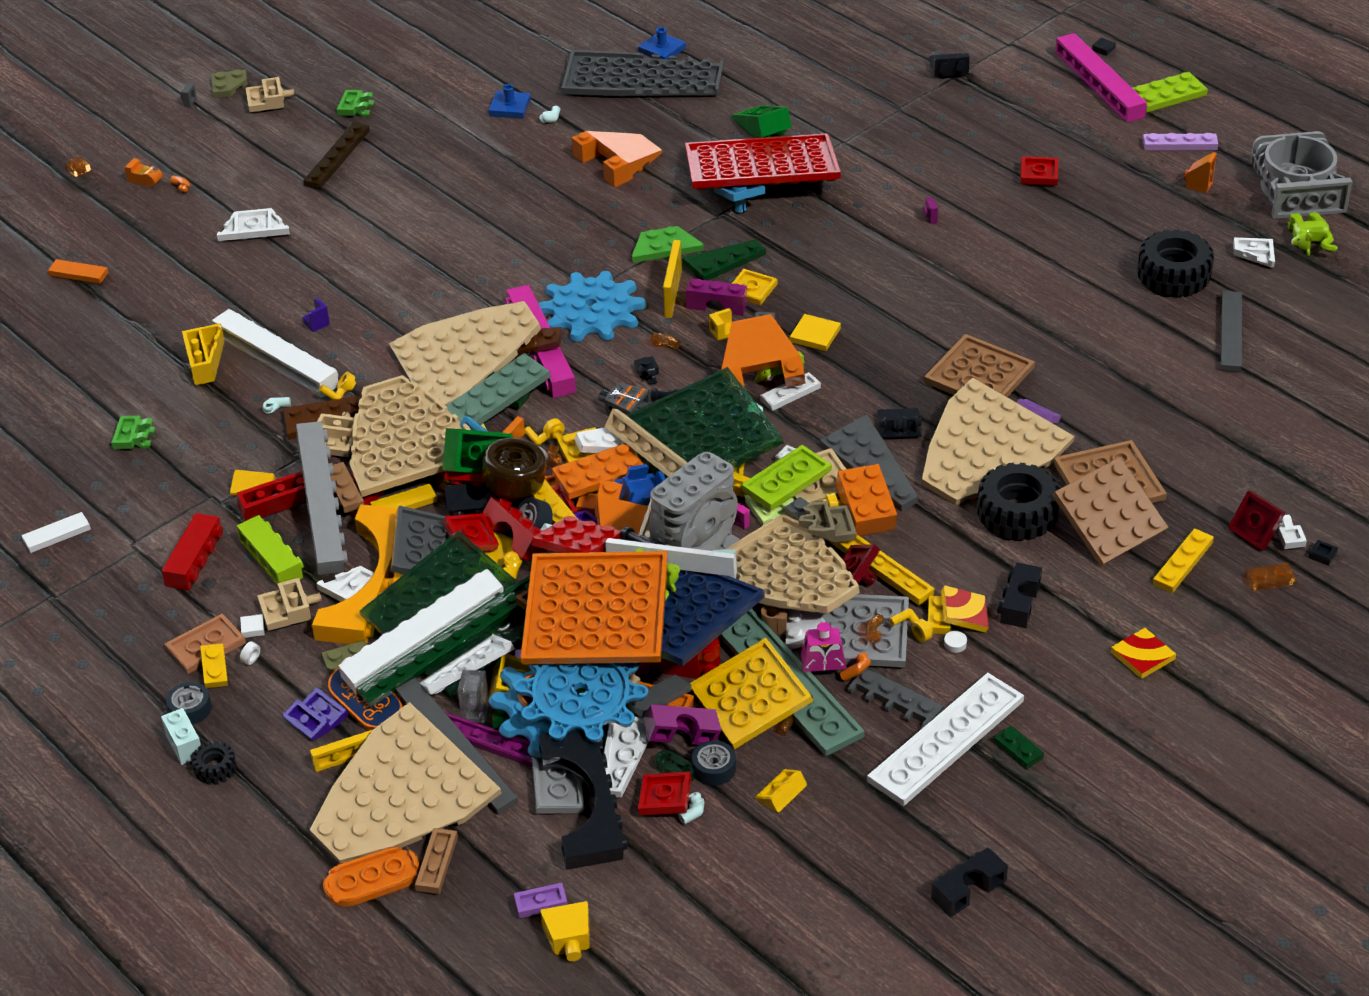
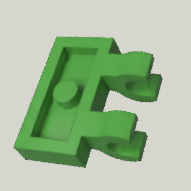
M345 90L337 107V114L355 116L358 113L363 117L369 116L370 110H364L363 108L366 109L374 105L373 100H368L372 98L373 93H363L362 90Z
M120 416L111 442L113 449H133L134 445H138L141 448H149L151 440H147L148 435H153L156 429L155 427H149L152 426L153 419H141V416Z

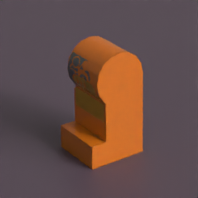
M134 158L125 166L127 181L131 183L154 187L163 177L160 169L154 166L143 165L139 159Z

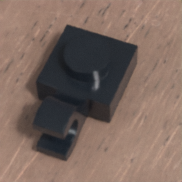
M643 357L634 360V367L639 377H646L649 385L657 383L655 375L659 374V367L654 357Z

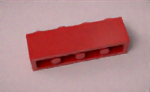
M302 471L237 492V505L244 521L258 515L262 518L307 503Z
M194 514L161 571L165 587L190 590L193 583L197 581L199 572L205 567L207 558L210 553H213L215 544L223 535V526H221L218 516Z

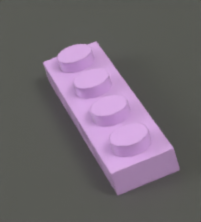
M1151 133L1143 135L1145 150H1218L1217 135L1212 133Z

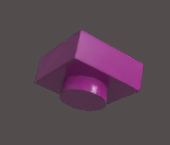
M933 197L925 198V206H923V215L927 217L930 224L938 223V206Z

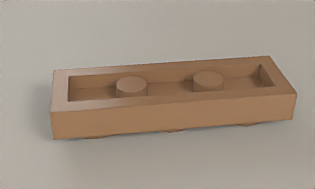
M344 462L334 464L333 476L330 477L331 480H335L336 493L334 494L338 497L340 506L344 513L359 509L360 504L364 505V500Z
M433 828L415 883L416 891L440 894L457 842V831Z

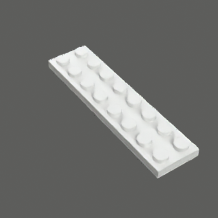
M987 673L868 774L867 782L904 807L1023 703L1024 695Z

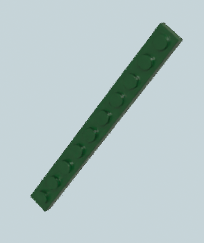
M530 574L357 686L358 694L369 707H372L395 692L396 688L418 677L520 610L521 607L516 604L515 597L529 589Z

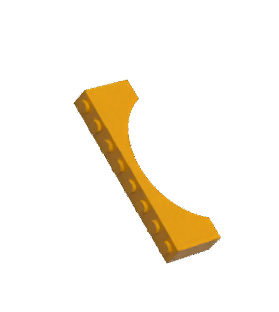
M360 504L355 517L357 534L374 546L379 554V562L371 579L357 593L335 605L318 609L312 623L315 641L353 644L365 640L367 645L369 637H373L374 624L379 621L380 608L385 605L386 592L390 591V578L394 576V572L390 571L398 508Z

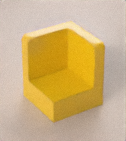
M730 308L709 314V330L718 341L728 338L732 323V311Z

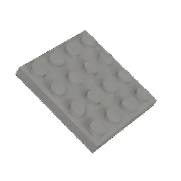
M857 594L830 613H822V617L825 622L830 624L831 628L839 629L847 665L858 663L856 656L860 653H867L868 659L871 660L870 666H906L908 619L895 626H891L889 618L908 609L909 597Z

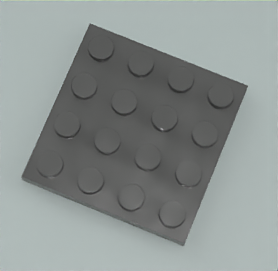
M398 506L390 572L453 586L463 585L467 582L463 578V568L470 564L479 567L480 552L457 553L443 524L445 516Z

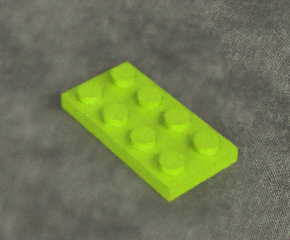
M1184 72L1132 88L1147 102L1146 113L1206 96L1208 93V89L1190 72Z
M801 445L741 484L742 491L772 511L831 472L832 464L804 445Z

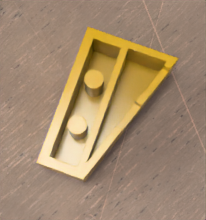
M221 323L182 331L194 384L199 385L215 381L225 342Z

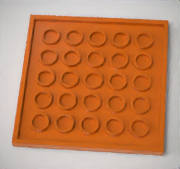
M668 552L533 554L521 663L661 662Z

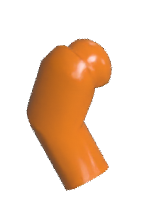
M173 175L170 179L171 184L179 186L178 190L180 192H188V188L191 185L186 178Z
M867 653L858 654L856 656L858 663L840 671L842 680L848 681L861 674L870 666L871 660L868 659Z

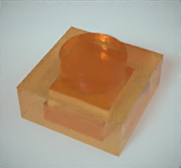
M81 157L74 158L65 163L66 170L74 177L90 170L89 164Z

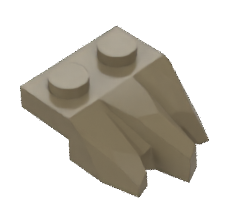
M827 501L811 502L803 507L808 514L800 516L799 526L809 529V533L832 542L856 540L857 533L848 505L829 507Z

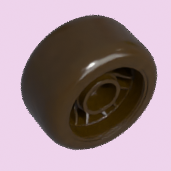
M503 438L491 443L485 450L482 460L481 478L485 487L495 495L506 499H524L536 494L543 486L546 473V457L543 451L534 443L521 438Z

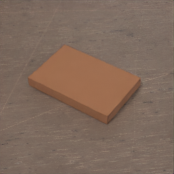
M222 613L164 645L169 654L189 674L202 667L200 646L223 643L225 655L244 645L246 640Z

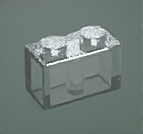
M462 670L458 686L461 718L485 723L489 706L487 703L486 672Z

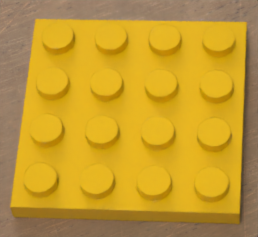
M767 638L762 639L690 683L691 691L705 709H716L721 732L734 750L813 702L810 693Z

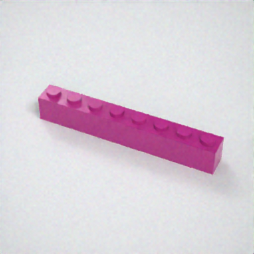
M1075 33L1056 38L1055 53L1126 122H1131L1145 117L1147 102Z
M529 285L507 290L505 304L525 301L541 328H550ZM560 347L537 353L533 350L528 351V354L532 355V359L550 371L551 377L544 381L546 391H550L553 398L576 393L575 376Z

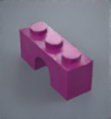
M690 278L686 289L687 309L706 311L709 300H717L723 304L724 310L730 308L732 314L743 316L747 306V285Z
M650 704L643 719L648 741L670 743L676 730L679 729L685 731L690 736L692 744L700 745L706 741L717 740L721 732L716 709Z

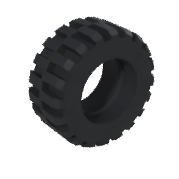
M1180 229L1158 231L1153 236L1147 237L1140 246L1137 267L1138 277L1148 289L1155 290L1157 294L1161 295L1162 293L1169 297L1171 295L1176 297H1182L1183 295L1191 296L1194 292L1198 293L1203 290L1211 280L1214 261L1213 249L1204 238L1201 239L1200 235L1191 234L1190 231L1185 230L1183 232Z
M1013 462L1008 463L1006 466H1003V464L999 465L995 470L991 469L980 481L977 500L979 520L990 532L993 531L996 536H1004L1008 540L1013 538L1017 539V541H1023L1026 538L1029 540L1035 539L1038 535L1041 537L1047 531H1050L1058 520L1059 505L1052 494L1060 489L1059 484L1051 474L1048 475L1046 470L1043 468L1040 470L1033 464L1029 466L1026 463L1014 464ZM1018 499L1028 501V503H1014L1008 500Z

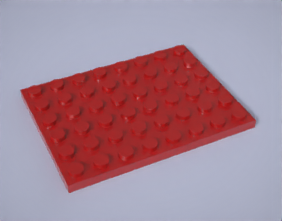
M828 133L685 143L692 188L697 190H705L709 187L720 189L725 188V186L740 188L744 185H779L785 182L797 184L800 181L815 183L818 180H826L832 182L836 179H841V171Z

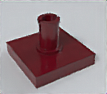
M1248 490L1228 529L1259 549L1266 550L1286 512L1253 491Z
M875 544L851 545L842 558L846 564L847 571H850L853 575V579L857 583L862 580L868 587L875 583L874 580H877V575L868 569L880 552V549Z

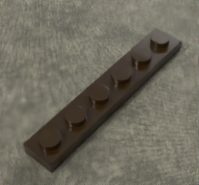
M353 122L303 180L304 186L320 190L369 133V125Z

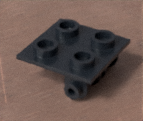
M918 408L877 410L879 431L882 438L922 437L921 418H919Z

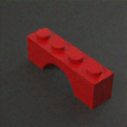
M491 497L483 511L491 529L506 534L512 528V549L523 559L532 561L533 554L544 553L546 549L532 546V537L539 534L542 529L533 526L534 522L523 517L522 511L512 507V503L502 497L499 500Z

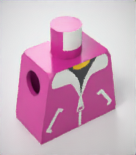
M821 622L817 625V629L806 631L801 650L803 672L846 669L844 649L838 628H831L829 623Z

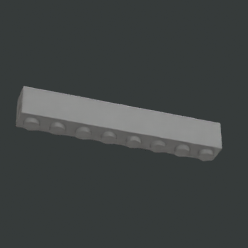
M322 421L296 424L297 442L318 575L344 572V563H348L346 550L342 551V545H345L344 533H339V528H342L341 515L336 514V510H339L338 497L334 498L333 493H336V483L330 477L333 476V465L328 463V459H331L330 447L325 446V442H328L327 429L323 430Z

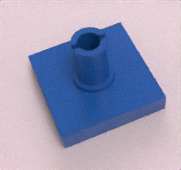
M658 27L654 36L638 46V52L651 58L652 54L660 55V59L669 60V56H675L686 48V42L667 35L666 28Z
M512 84L503 85V91H496L489 108V116L523 119L531 100L530 93L514 92Z

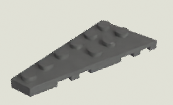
M867 414L820 440V447L824 450L832 448L842 464L848 469L879 464L893 504L901 512L918 503L916 492Z

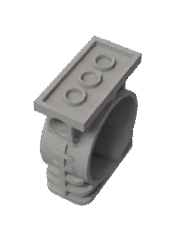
M1314 131L1266 135L1256 138L1252 147L1251 164L1257 176L1261 178L1260 185L1262 191L1269 197L1272 205L1271 215L1273 219L1288 218L1290 214L1299 213L1301 216H1308L1312 212H1317L1320 215L1347 213L1352 180L1337 174V155L1329 145L1324 133Z
M703 452L653 488L650 493L652 511L649 519V532L651 537L662 542L663 545L708 551L723 550L739 541V538L732 535V526L736 518L738 506L737 497L733 491V466L710 452Z

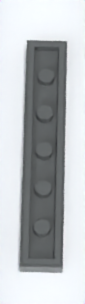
M1222 291L1220 370L1241 372L1242 292Z

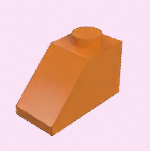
M1213 152L1194 162L1190 169L1186 170L1184 180H1186L1185 188L1204 193L1208 192L1213 184L1217 153Z

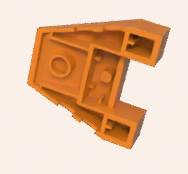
M585 131L571 137L573 156L582 163L600 155L608 158L603 161L604 180L614 188L630 181L634 173L642 171L646 163L650 164L662 153V149L641 134Z
M771 314L733 321L731 323L721 369L726 399L746 396L742 374L782 366L786 387L806 384L801 356Z
M601 480L595 506L597 525L612 526L619 531L624 527H631L634 529L635 534L638 535L648 506L620 500L622 484Z

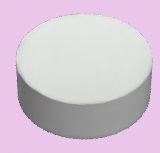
M951 631L945 635L944 647L948 651L959 653L966 649L967 637L965 634L959 631Z
M254 642L247 643L241 651L240 661L247 665L253 664L259 657L260 646Z

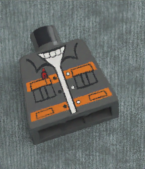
M619 383L611 392L604 389L601 390L599 401L605 403L607 416L610 415L612 409H618L636 422L650 405V391L648 388Z

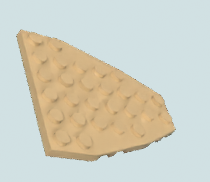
M525 301L483 308L429 323L414 329L389 344L410 381L419 385L420 390L424 393L428 391L446 406L485 380L490 374H494L511 362L518 355L517 349L522 344L527 345L531 338L541 330V326Z
M403 375L363 387L362 398L358 404L359 411L354 417L353 446H351L352 459H350L351 471L361 496L364 497L445 471L442 469L446 428L471 430L470 427L465 423L462 425L463 428H461V422L456 414L452 415L447 407L428 391L424 393L420 390L419 385L410 382Z
M971 378L949 399L929 445L921 485L954 505H958L968 499L978 498L980 481L991 469L995 470L999 465L1003 464V466H1006L1008 463L1013 462L1014 464H1020L1021 462L1029 466L1033 464L1038 468L1041 466L1046 468L1054 462V457L1060 456L1074 442L1075 436L978 380Z
M785 514L779 515L726 548L735 549L737 561L736 579L764 589L765 597L758 602L761 604L828 614L860 592L858 583L853 579L851 572L847 571L843 559L831 547H826L825 540L809 533V529L799 526L798 520Z
M409 702L373 729L332 786L310 828V833L339 864L387 848H403L422 840V836L431 833L433 828L444 829L443 827L456 822L458 825L465 823L501 794V788Z

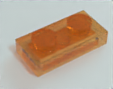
M1288 563L1246 569L1245 577L1253 591L1295 584L1296 580Z

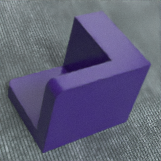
M318 298L314 299L315 309L302 317L303 323L312 332L330 325L327 306Z

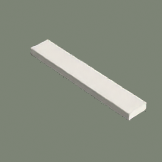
M608 538L605 542L606 552H635L638 548H642L643 551H667L668 564H677L681 570L732 577L736 574V555L732 553Z

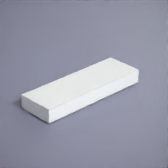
M808 372L805 374L806 384L786 387L783 384L761 394L760 401L773 411L820 389L821 382Z
M80 512L22 535V539L29 552L32 553L91 530L83 513Z

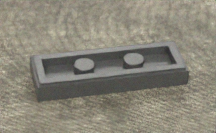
M673 675L649 688L648 695L644 700L629 702L626 704V708L643 718L650 704L667 705L690 692L691 684L679 676Z

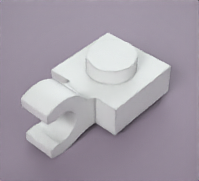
M1284 515L1278 530V535L1284 549L1305 547L1307 540L1301 526H1294L1291 516Z

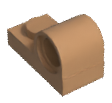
M764 605L761 608V619L775 634L786 635L788 609Z

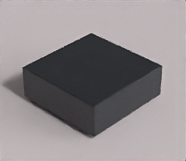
M1100 38L1092 45L1093 51L1106 56L1116 48L1115 42Z
M1317 540L1309 552L1308 558L1329 566L1338 552V547Z

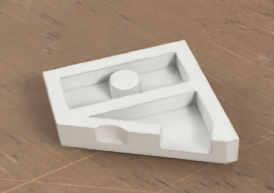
M1234 237L1233 249L1235 256L1268 267H1274L1273 239Z
M359 566L348 572L335 575V580L324 583L323 580L316 583L317 589L342 602L362 589L374 573Z

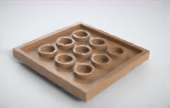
M965 334L924 376V383L955 395L971 378H974L1008 397L1034 369L1035 361Z
M1132 440L1054 457V465L1066 485L1121 457L1152 503L1164 501L1167 497L1164 488Z
M1121 457L1052 494L1100 567L1169 528Z

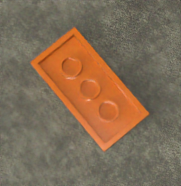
M625 443L552 468V475L570 500L599 490L601 480L615 482L616 479H622L626 476L629 467L643 465L635 451Z

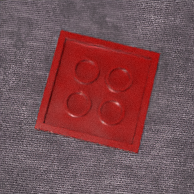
M567 516L533 536L532 546L558 553L603 552L606 550L605 542L608 538L620 540L622 538L620 537L621 531L614 529L612 526L596 525L593 521L577 520L574 516Z

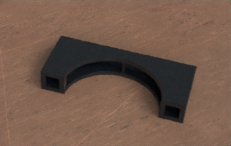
M580 730L568 732L561 741H554L549 733L539 735V752L543 768L557 767L576 774L587 784L595 802V807L589 820L577 831L561 836V851L566 870L623 860L624 850H627L625 835L621 836L620 829H622L621 816L615 813L617 808L615 794L611 795L610 788H612L611 775L606 774L605 768L608 767L605 754H601L600 750L603 748L602 739L597 743H591L585 733Z

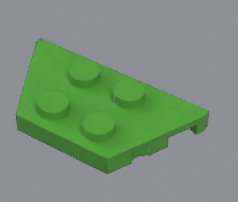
M678 226L641 232L632 254V262L636 263L670 257L674 240H681V255L704 251L703 243Z

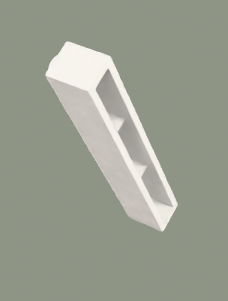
M228 309L212 320V325L221 323L225 342L321 398L326 396L319 391L322 384L332 391L337 388V370L312 357L307 352L298 349L293 344L284 341L279 336L270 333L265 328L256 325L253 321L244 318L239 313Z
M488 569L475 574L472 579L463 585H458L446 596L438 598L434 604L421 609L414 617L401 622L394 630L384 633L377 641L364 646L360 652L352 657L344 659L338 665L341 678L357 696V686L504 591L503 586Z

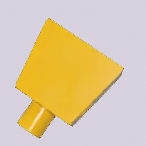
M588 902L541 909L542 927L554 954H566L568 961L579 960L582 956L581 951L587 950L590 947Z

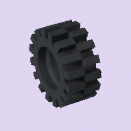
M210 741L206 742V747L200 745L199 751L195 750L194 755H192L194 773L196 778L200 779L202 783L206 781L208 785H211L212 781H214L215 785H217L219 780H222L224 783L227 781L226 777L231 778L233 776L232 773L236 772L237 763L234 751L229 744L226 745L223 741H221L220 745L218 741H214L212 745H210ZM221 760L216 765H207L211 761Z

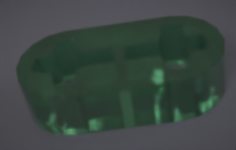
M663 750L657 753L655 765L660 773L690 772L691 782H693L695 770L691 762L670 750Z

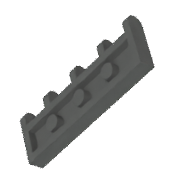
M867 668L848 687V692L850 693L858 690L866 694L865 700L871 702L874 698L885 703L884 709L888 712L895 708L905 713L904 720L906 721L915 718L923 722L922 728L943 711L942 705Z

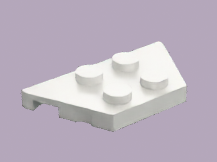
M272 208L237 211L224 224V230L217 233L218 241L256 237L265 238L267 236L290 234L289 226L283 224L282 219L276 215Z

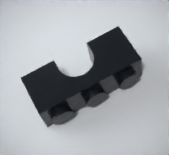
M466 484L445 486L447 512H452V516L465 515V511L481 514L491 497L500 499L499 496L488 490L487 495L483 499L474 500L469 497Z
M1016 562L1014 571H1009L1007 580L1009 586H1004L1002 595L1004 601H999L997 613L1001 614L1000 623L1027 628L1032 611V600L1037 597L1041 584L1042 567Z
M987 847L981 852H976L963 864L956 865L952 871L944 876L937 877L932 883L931 899L951 918L970 905L971 890L967 887L968 885H978L989 893L1007 881L1008 865Z

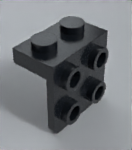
M969 53L929 56L934 77L944 78L946 76L969 75Z

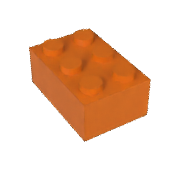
M879 464L838 471L835 486L842 506L848 505L857 535L862 536L894 530L897 512Z

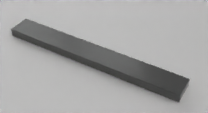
M416 678L396 688L397 695L405 704L410 702L501 788V794L489 803L497 814L518 802L515 794Z

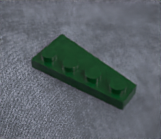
M751 240L682 257V262L701 280L708 281L766 255V248L758 241Z

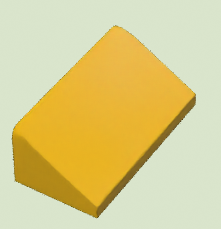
M235 470L230 495H237V492L276 480L273 473Z
M784 769L755 799L769 809L780 812L807 786V783L801 771Z

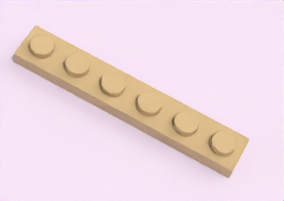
M612 409L605 428L668 477L688 463L620 410Z

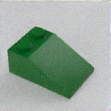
M760 105L731 114L732 118L753 137H771V134L786 133L787 129L792 128L788 107Z
M446 428L442 470L481 473L483 455L487 447L497 440L513 438V434Z

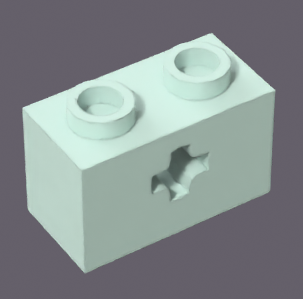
M181 708L161 716L166 737L181 765L192 761L194 751H199L201 744L184 709Z

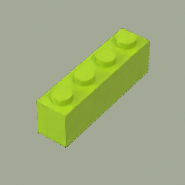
M258 515L236 525L239 541L277 586L281 582L303 578L302 569L304 566L301 559L293 555L290 546L283 543L278 533L273 532L268 521L265 522Z

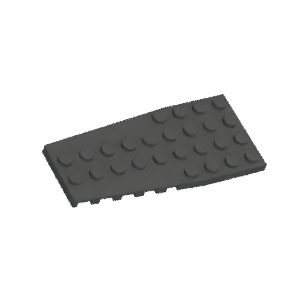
M571 50L561 89L562 94L602 95L605 97L718 95L724 64L723 60H720V64L711 63L710 59L694 62L693 58L687 57L686 61L676 60V56H669L668 60L660 59V55L652 54V58H644L642 53Z

